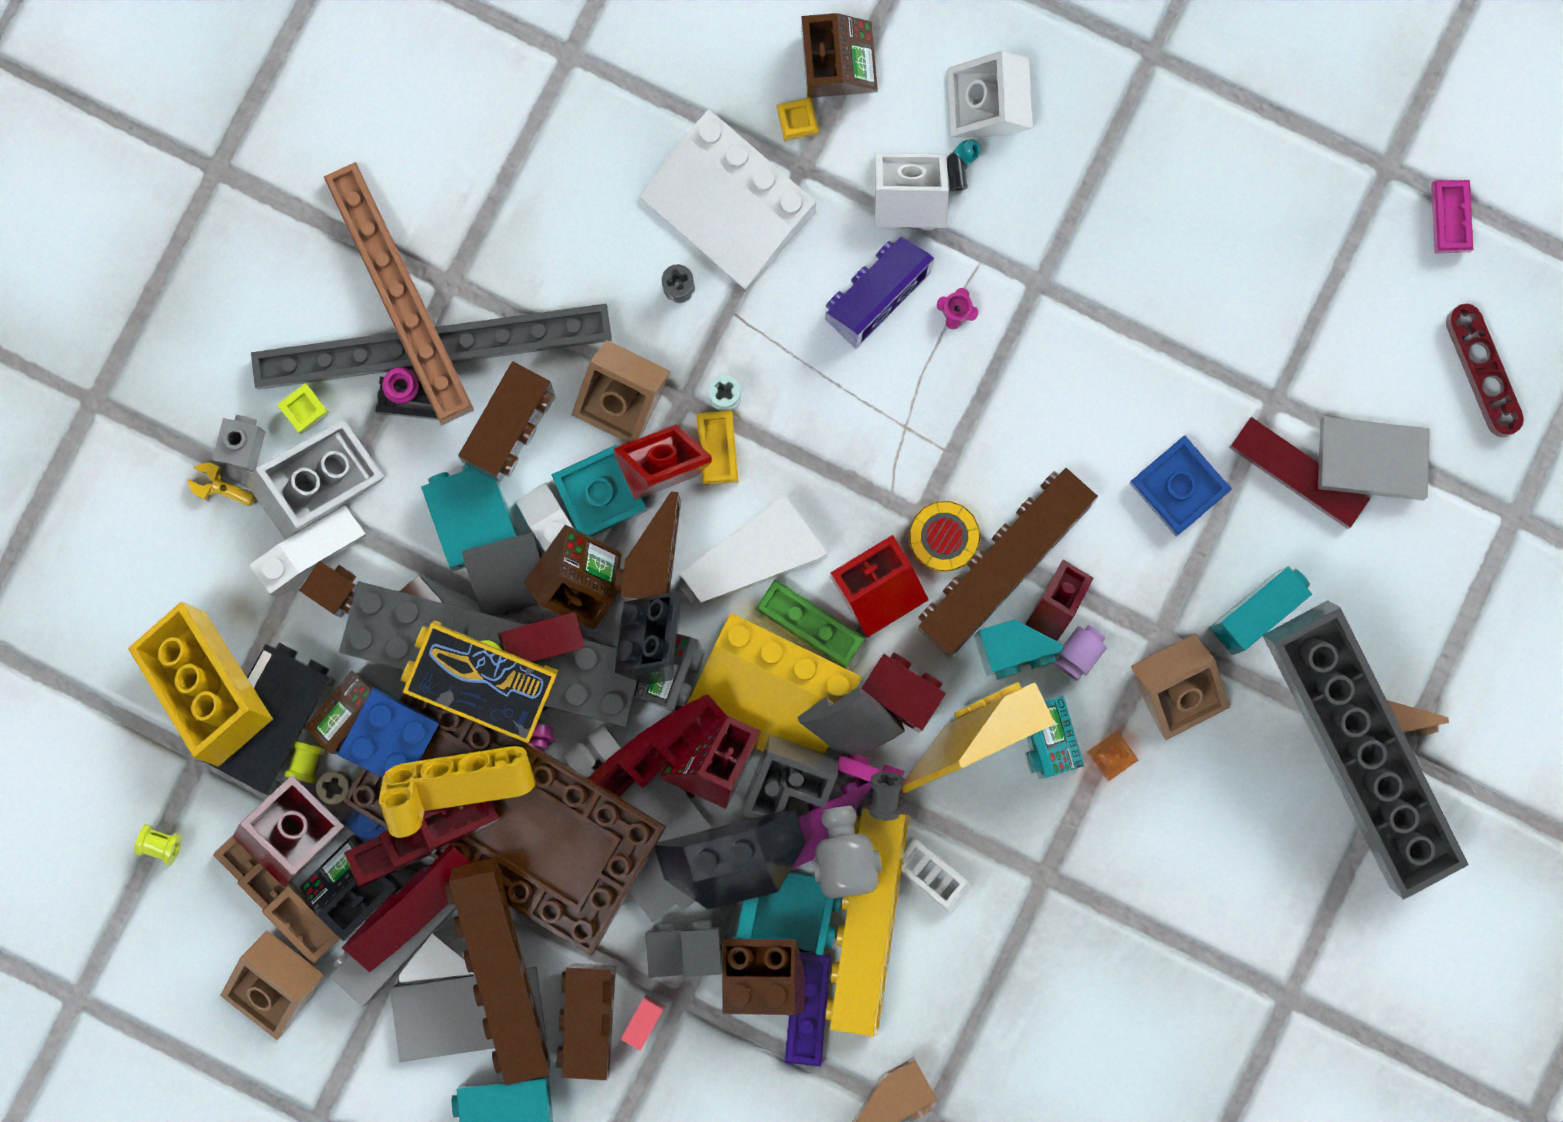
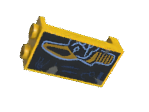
M436 620L430 624L429 628L423 626L415 643V647L420 648L415 662L408 661L401 677V681L406 683L403 693L529 743L559 670L547 665L544 667L446 628Z

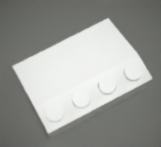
M710 109L685 134L639 196L644 203L744 290L755 281L816 213V201Z

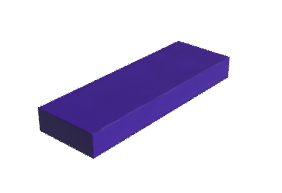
M800 952L805 973V1013L789 1015L785 1063L821 1066L831 954L818 955L816 953Z

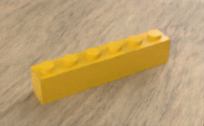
M862 808L861 815H857L854 824L855 834H865L871 839L874 851H879L882 872L878 873V885L873 892L843 897L842 910H847L845 925L840 924L837 933L836 945L842 947L840 962L834 961L831 973V983L836 984L835 996L828 999L825 1018L831 1021L830 1030L871 1037L878 1035L910 815L900 814L897 819L885 821L872 817L869 814V809Z

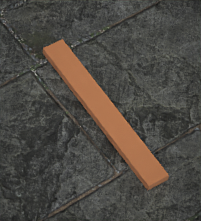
M356 162L324 176L325 182L441 426L474 411Z

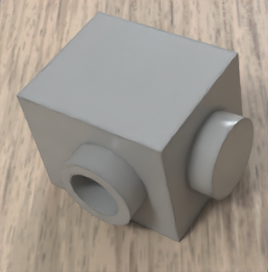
M236 415L235 420L223 418L212 460L220 465L253 472L257 467L266 431L256 426L257 420L241 415Z

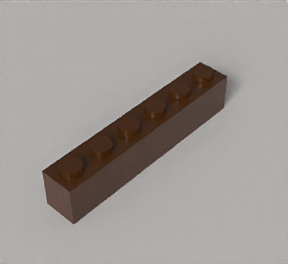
M1065 467L1060 474L1053 471L1040 485L1044 491L1034 501L1029 497L1016 511V514L1020 517L1010 527L1005 523L991 538L995 544L988 552L985 553L981 549L967 564L971 570L962 580L958 576L953 578L942 591L947 596L937 606L933 602L929 604L918 617L922 621L918 626V631L949 659L958 652L1096 502L1098 495L1068 468Z
M496 858L453 867L449 882H445L446 896L450 905H456L458 916L454 917L455 928L458 938H465L468 950L464 951V960L468 973L474 972L477 984L473 985L476 1004L478 1007L484 1006L486 1017L483 1018V1028L486 1039H493L496 1051H492V1060L495 1072H502L505 1085L549 1076L550 1056Z

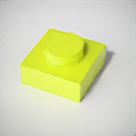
M306 383L277 404L301 435L329 414V411Z

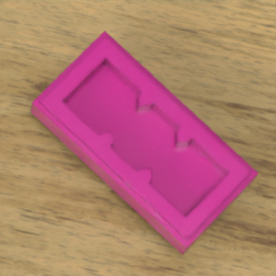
M1470 180L1433 181L1431 183L1434 253L1472 252L1474 248Z

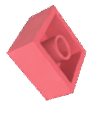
M645 995L621 1040L641 1051L666 1006Z

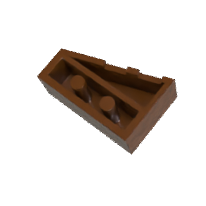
M512 361L458 454L461 462L499 483L505 475L510 477L518 464V454L524 445L530 443L538 423L549 410L556 397L551 381Z
M572 963L562 973L561 993L565 994V1009H560L559 1031H564L563 1046H558L556 1067L562 1068V1078L606 1081L609 1078L616 965Z

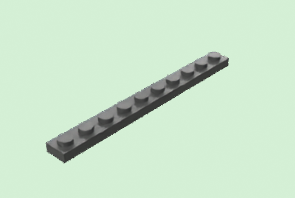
M607 303L435 327L452 363L602 343L606 340L612 341ZM397 332L251 352L254 384L257 390L384 373L400 367L414 368Z

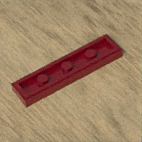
M1253 417L1247 420L1229 446L1230 449L1347 529L1352 527L1371 499L1365 494L1318 489L1319 463Z

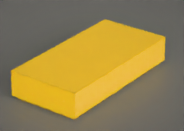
M732 410L696 413L699 445L712 457V463L702 471L703 486L739 483Z

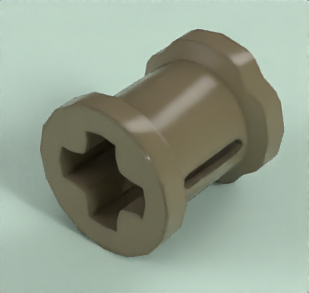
M332 771L325 773L317 781L316 792L318 797L326 804H343V800L353 784L352 778L342 772ZM339 780L338 785L343 788V792L332 797L333 791L328 788L329 784Z

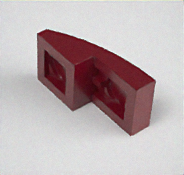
M575 612L498 633L503 651L532 663L585 648Z

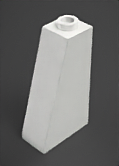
M783 495L679 574L683 582L678 586L691 603L698 599L701 605H705L820 562L827 557L828 553Z

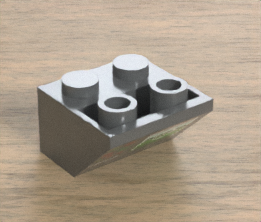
M678 634L672 680L652 684L639 682L634 697L670 711H675L679 706L686 705L693 688L687 684L691 672H699L705 655L703 650L700 649L701 644L699 640Z

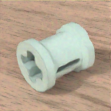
M721 375L714 378L710 383L708 389L710 403L716 410L733 411L738 407L741 401V390L736 379L728 375ZM722 388L726 391L732 388V399L728 400L724 397L718 400V389Z

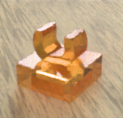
M1118 730L1086 751L1107 781H1110L1139 761Z

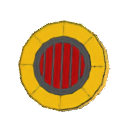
M936 501L923 507L913 518L909 529V546L915 559L925 568L938 573L953 572L965 567L976 555L980 544V527L974 515L963 505L952 501Z

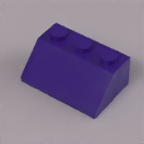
M902 237L894 244L888 241L875 255L878 258L877 262L870 269L863 266L851 279L854 285L845 294L841 291L837 292L825 306L829 309L826 312L825 320L855 349L931 273L934 258L928 252Z

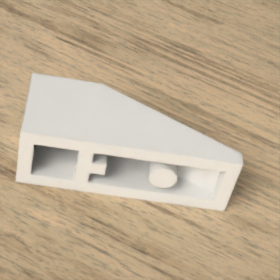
M344 505L280 542L249 566L268 593L280 598L305 580L319 561L327 564L367 534Z

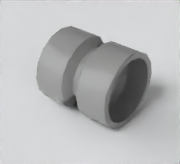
M604 724L587 736L588 742L586 744L578 742L562 754L570 768L587 778L609 757L622 748Z

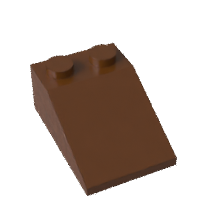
M671 491L625 559L624 569H617L615 590L621 593L620 597L624 602L670 593L681 499L678 492Z

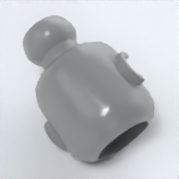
M852 806L825 809L821 816L822 823L828 830L829 838L819 841L816 845L815 860H812L815 882H819L821 892L830 899L873 892L878 885V873L882 872L880 854L878 850L874 851L871 839L865 834H855L854 824L857 815Z

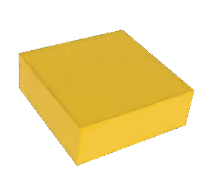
M811 97L776 105L784 142L819 134Z

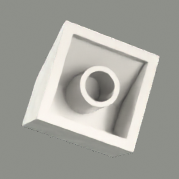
M999 51L948 68L951 137L1007 136L1033 128L1028 58Z
M875 153V227H884L891 230L901 227L920 228L923 230L946 228L949 194L946 154Z

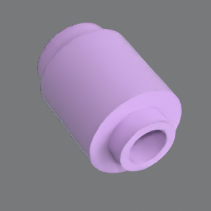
M1090 625L1085 629L1078 626L1063 645V651L1057 654L1059 658L1055 665L1076 681L1082 675L1087 676L1107 649L1102 643L1105 640V636Z

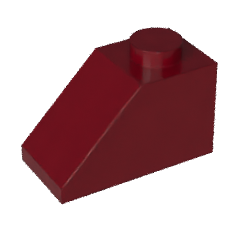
M1063 559L1035 604L1025 625L1058 641L1074 618L1094 577Z

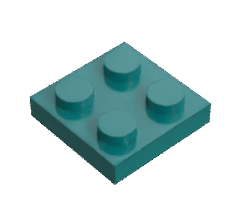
M617 444L551 474L576 530L590 537L647 511L642 498L634 499L615 458L613 448L618 447Z

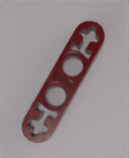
M1460 304L1447 315V330L1487 427L1491 433L1498 437L1511 436L1523 426V412L1481 312L1472 304ZM1460 312L1464 317L1470 316L1472 322L1468 325L1470 335L1476 332L1479 334V337H1474L1464 343L1462 338L1469 335L1465 325L1458 326L1456 320L1461 317ZM1477 344L1484 347L1487 353L1484 363H1475L1470 359L1469 348L1472 345ZM1491 377L1499 382L1501 389L1498 396L1492 397L1485 394L1482 387L1485 378ZM1503 398L1506 399L1507 403L1500 406L1505 416L1511 415L1513 421L1508 424L1509 429L1506 425L1498 424L1497 419L1502 416L1499 406L1494 409L1490 407V404L1497 403Z

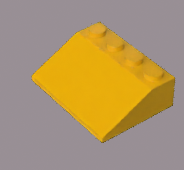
M730 612L688 703L708 694L727 716L761 731L756 749L762 752L771 734L825 754L829 745L800 724L797 717L825 697L836 703L857 688L862 677Z
M1019 682L1014 683L954 712L957 720L944 725L905 779L903 789L901 790L904 794L962 769L1054 725L1055 722L1036 683H1032L1024 688L1021 687Z

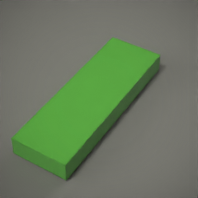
M774 579L755 608L757 612L845 669L865 640L864 636L776 579Z

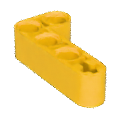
M519 746L395 765L385 772L379 804L389 833L394 837L401 838L410 836L420 829L424 811L522 796L534 788L535 779L527 752Z

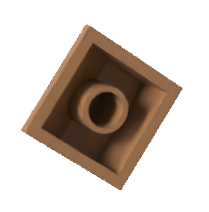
M606 340L589 363L572 416L627 443L641 438L661 398L670 371Z
M1196 634L1131 666L1139 692L1165 740L1230 708L1215 658Z
M266 930L240 957L220 996L278 1040L312 997L324 974L310 961L305 960L289 948L282 939L276 938Z

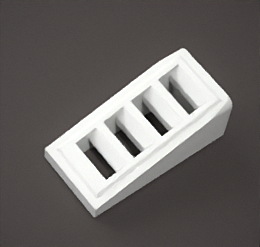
M916 837L905 848L901 873L943 909L952 914L973 889L974 885ZM921 851L925 854L924 857L910 871L907 866ZM933 861L936 865L922 881L918 876ZM944 870L948 873L947 876L933 890L930 885ZM956 880L959 885L948 899L945 900L942 895Z

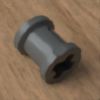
M677 264L668 267L663 272L661 280L665 296L675 303H684L690 300L692 293L695 291L691 271L686 266ZM678 277L681 282H684V289L679 291L673 286V279Z
M893 772L874 774L870 780V785L874 791L873 801L869 805V814L876 819L885 821L899 818L902 812V807L899 804V791L903 789V778Z

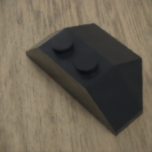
M796 808L657 842L655 851L664 880L708 910L779 892L806 842Z

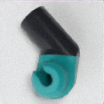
M970 139L960 142L948 155L946 161L950 191H961L968 188L965 170L981 154V146L976 140Z

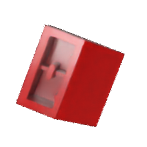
M893 535L830 572L831 580L867 638L929 601L911 563Z

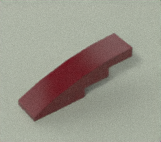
M705 694L673 711L642 731L609 757L588 779L618 797L634 782L643 789L668 762L677 769L728 716L708 694Z
M491 801L424 811L422 825L416 833L407 837L397 838L386 830L380 833L379 837L345 851L344 856L358 888H361L449 846L450 843L453 844L498 821L499 817Z
M450 843L426 871L421 868L397 895L392 892L341 948L368 972H371L425 927L449 903L445 891V882H449L451 869L472 862Z

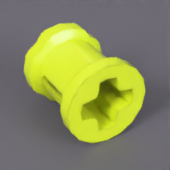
M296 741L290 768L285 771L284 776L289 778L293 775L297 780L316 784L317 778L314 776L319 756L324 754L325 749Z
M145 824L136 840L134 854L152 856L163 860L164 865L171 866L179 853L182 836L177 833L171 836L153 830L152 826Z

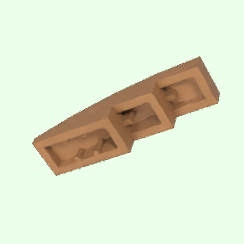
M232 836L213 853V856L238 880L237 884L263 909L262 913L312 964L340 939L316 914L305 895L293 882L284 888Z

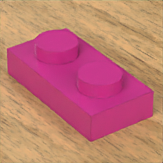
M859 754L849 755L848 758L840 756L838 761L839 772L866 782H870L871 776L879 772H893L902 778L905 772L884 764L882 770L868 766L870 759Z

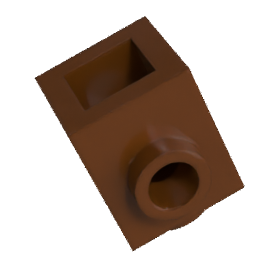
M319 561L299 591L335 616L341 618L344 613L349 614L357 587L353 581L357 576L341 565H338L334 570L327 564Z

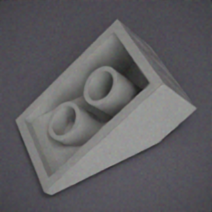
M342 419L255 468L246 484L286 540L348 504L383 480L384 476L349 425Z

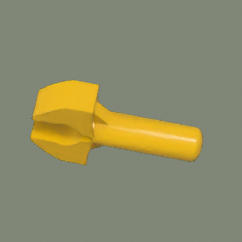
M210 462L193 467L204 474H208L209 479L213 481L212 484L201 486L188 479V485L195 496L208 501L210 495L218 493L248 507L254 504L256 497L252 492L222 479L220 473L223 468Z

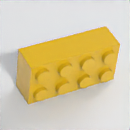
M181 601L128 647L129 652L194 758L219 767L273 720L206 612Z

